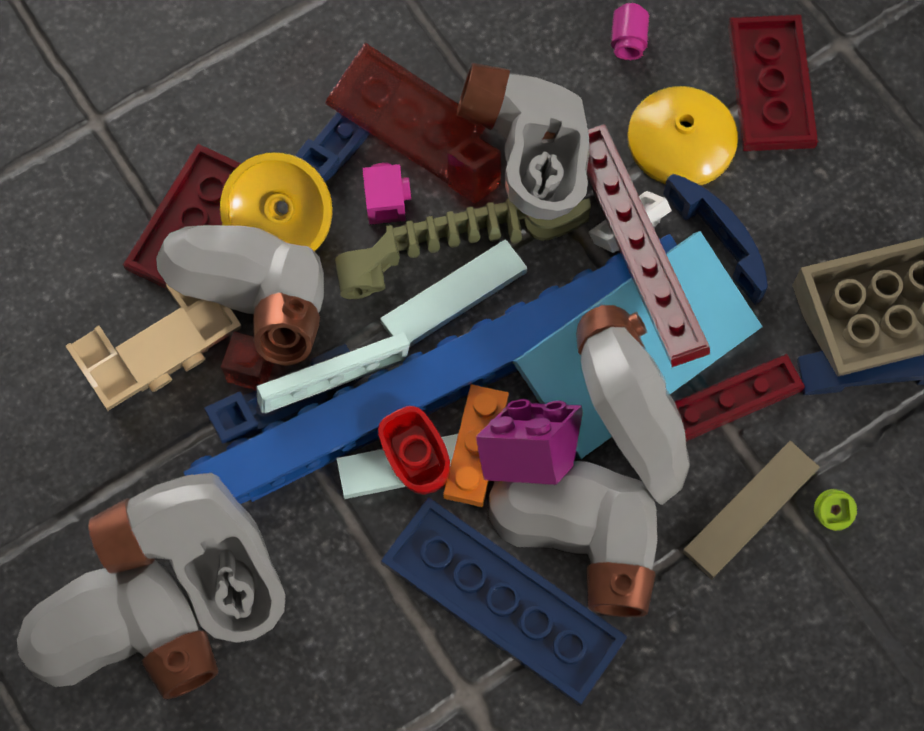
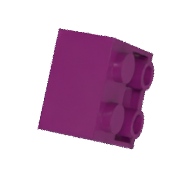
M525 399L508 403L507 407L476 436L484 480L557 485L574 464L583 415L582 405H566L564 401L536 404L530 403L529 400Z

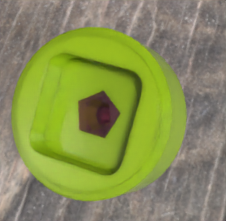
M829 489L821 493L816 499L814 514L818 522L826 528L836 531L843 530L854 522L857 515V506L854 499L846 492L839 489Z

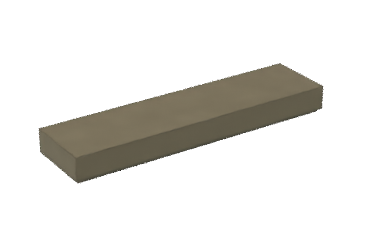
M789 441L684 548L682 553L712 580L820 467L792 441Z

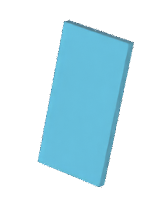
M701 231L692 234L668 251L666 255L710 346V355L672 367L633 279L630 278L513 361L540 404L564 401L566 405H582L583 415L575 453L578 459H582L612 437L593 406L582 371L581 355L578 353L577 325L582 316L588 311L602 305H614L625 309L630 315L635 312L640 315L648 332L641 336L646 348L645 350L652 356L663 374L669 394L762 328L761 323Z

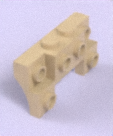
M166 284V288L179 306V309L115 348L100 326L95 327V330L74 343H69L66 345V348L107 411L139 391L143 392L150 388L152 392H155L172 381L170 374L181 367L185 371H189L205 360L203 354L208 351V348L241 329V324L232 310L216 302L182 295Z

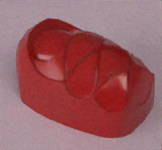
M406 406L383 418L378 428L379 438L391 468L401 482L414 493L424 495L435 492L445 485L450 473V459L443 439L428 416L418 407Z

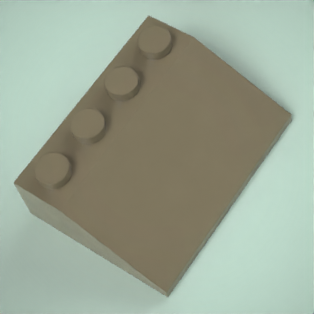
M924 238L800 269L792 285L804 320L837 377L924 355Z

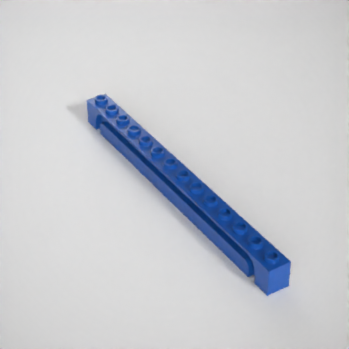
M671 234L659 239L665 253L677 246ZM620 253L610 258L605 263V266L595 271L591 269L584 270L577 274L569 284L560 288L558 286L549 287L538 296V299L528 304H525V302L517 303L508 308L505 315L493 321L491 319H484L475 324L470 332L460 337L453 335L443 339L434 350L425 354L417 352L410 355L402 362L403 365L391 371L388 369L377 371L368 378V382L356 388L353 386L345 387L337 391L333 395V399L321 405L318 403L310 404L302 408L298 412V416L286 422L276 421L267 425L262 430V434L249 440L247 438L238 439L227 446V451L213 458L209 455L197 459L190 465L191 468L183 473L185 476L213 473L220 478L240 504L249 500L253 502L336 461L337 458L344 457L380 439L378 432L379 424L383 418L394 411L406 406H415L420 408L426 415H429L467 396L471 384L485 387L518 371L513 363L515 359L632 278Z

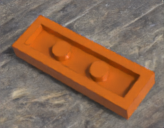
M470 385L450 466V473L443 494L444 499L483 507L489 480H484L476 436L507 407L509 392Z

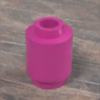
M626 3L617 8L613 13L611 46L614 49V54L624 60H635L642 57L643 51L647 48L649 13L636 3Z

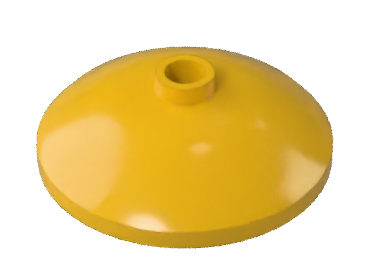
M670 87L649 95L635 109L628 128V146L634 161L645 174L665 185L667 177L672 174L689 179L700 186L713 181L732 162L738 143L736 123L727 107L713 95L692 87ZM681 122H688V123H690L692 126L686 128V127H683L680 123H681Z
M279 152L264 153L244 161L229 176L221 195L220 215L223 226L259 228L287 243L307 246L315 252L325 240L330 229L332 200L325 181L309 163L291 154ZM279 201H284L287 204L288 211L286 214H281L278 211L277 204Z

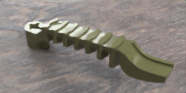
M507 198L506 202L494 204L490 202L486 204V207L477 209L467 207L465 212L454 214L451 211L439 218L428 216L422 222L406 221L404 226L393 228L392 225L386 226V233L372 248L348 251L335 258L340 295L345 299H360L370 296L374 292L383 291L385 289L383 272L391 266L398 265L400 259L399 251L407 250L410 258H417L420 254L419 243L427 241L429 252L435 253L440 249L439 238L447 237L448 245L450 248L457 247L460 243L459 234L467 232L469 242L477 243L480 239L479 229L486 227L490 241L495 242L501 237L499 224L507 223L512 244L519 243L522 239L520 219H524L527 232L538 240H551L563 236L589 221L590 200H581L568 214L552 220L535 219L524 214Z

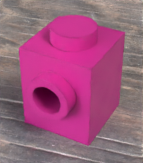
M377 163L371 167L363 168L369 225L406 221L404 200H411L409 177L401 178L400 164Z

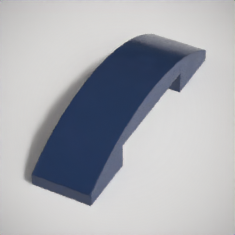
M371 62L351 86V96L315 140L312 141L308 138L295 156L314 167L326 182L353 156L374 129L400 87L401 79Z
M676 174L667 177L663 192L665 197L685 221L698 213L738 262L732 278L756 306L762 301L768 288L767 277L757 246L745 226L728 206L707 189Z
M343 344L312 358L310 366L350 351L347 345ZM363 377L267 413H262L259 407L257 390L244 396L241 391L204 407L221 443H227L258 434L273 422H286L298 416L297 414L302 408L310 404L318 403L321 405L329 401L337 391L353 386Z
M823 351L800 356L797 359L800 379L805 386L803 396L842 392L844 387L915 380L917 385L924 384V355L838 377Z

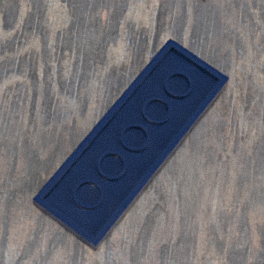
M429 497L381 560V564L579 706L584 702L627 639V636Z

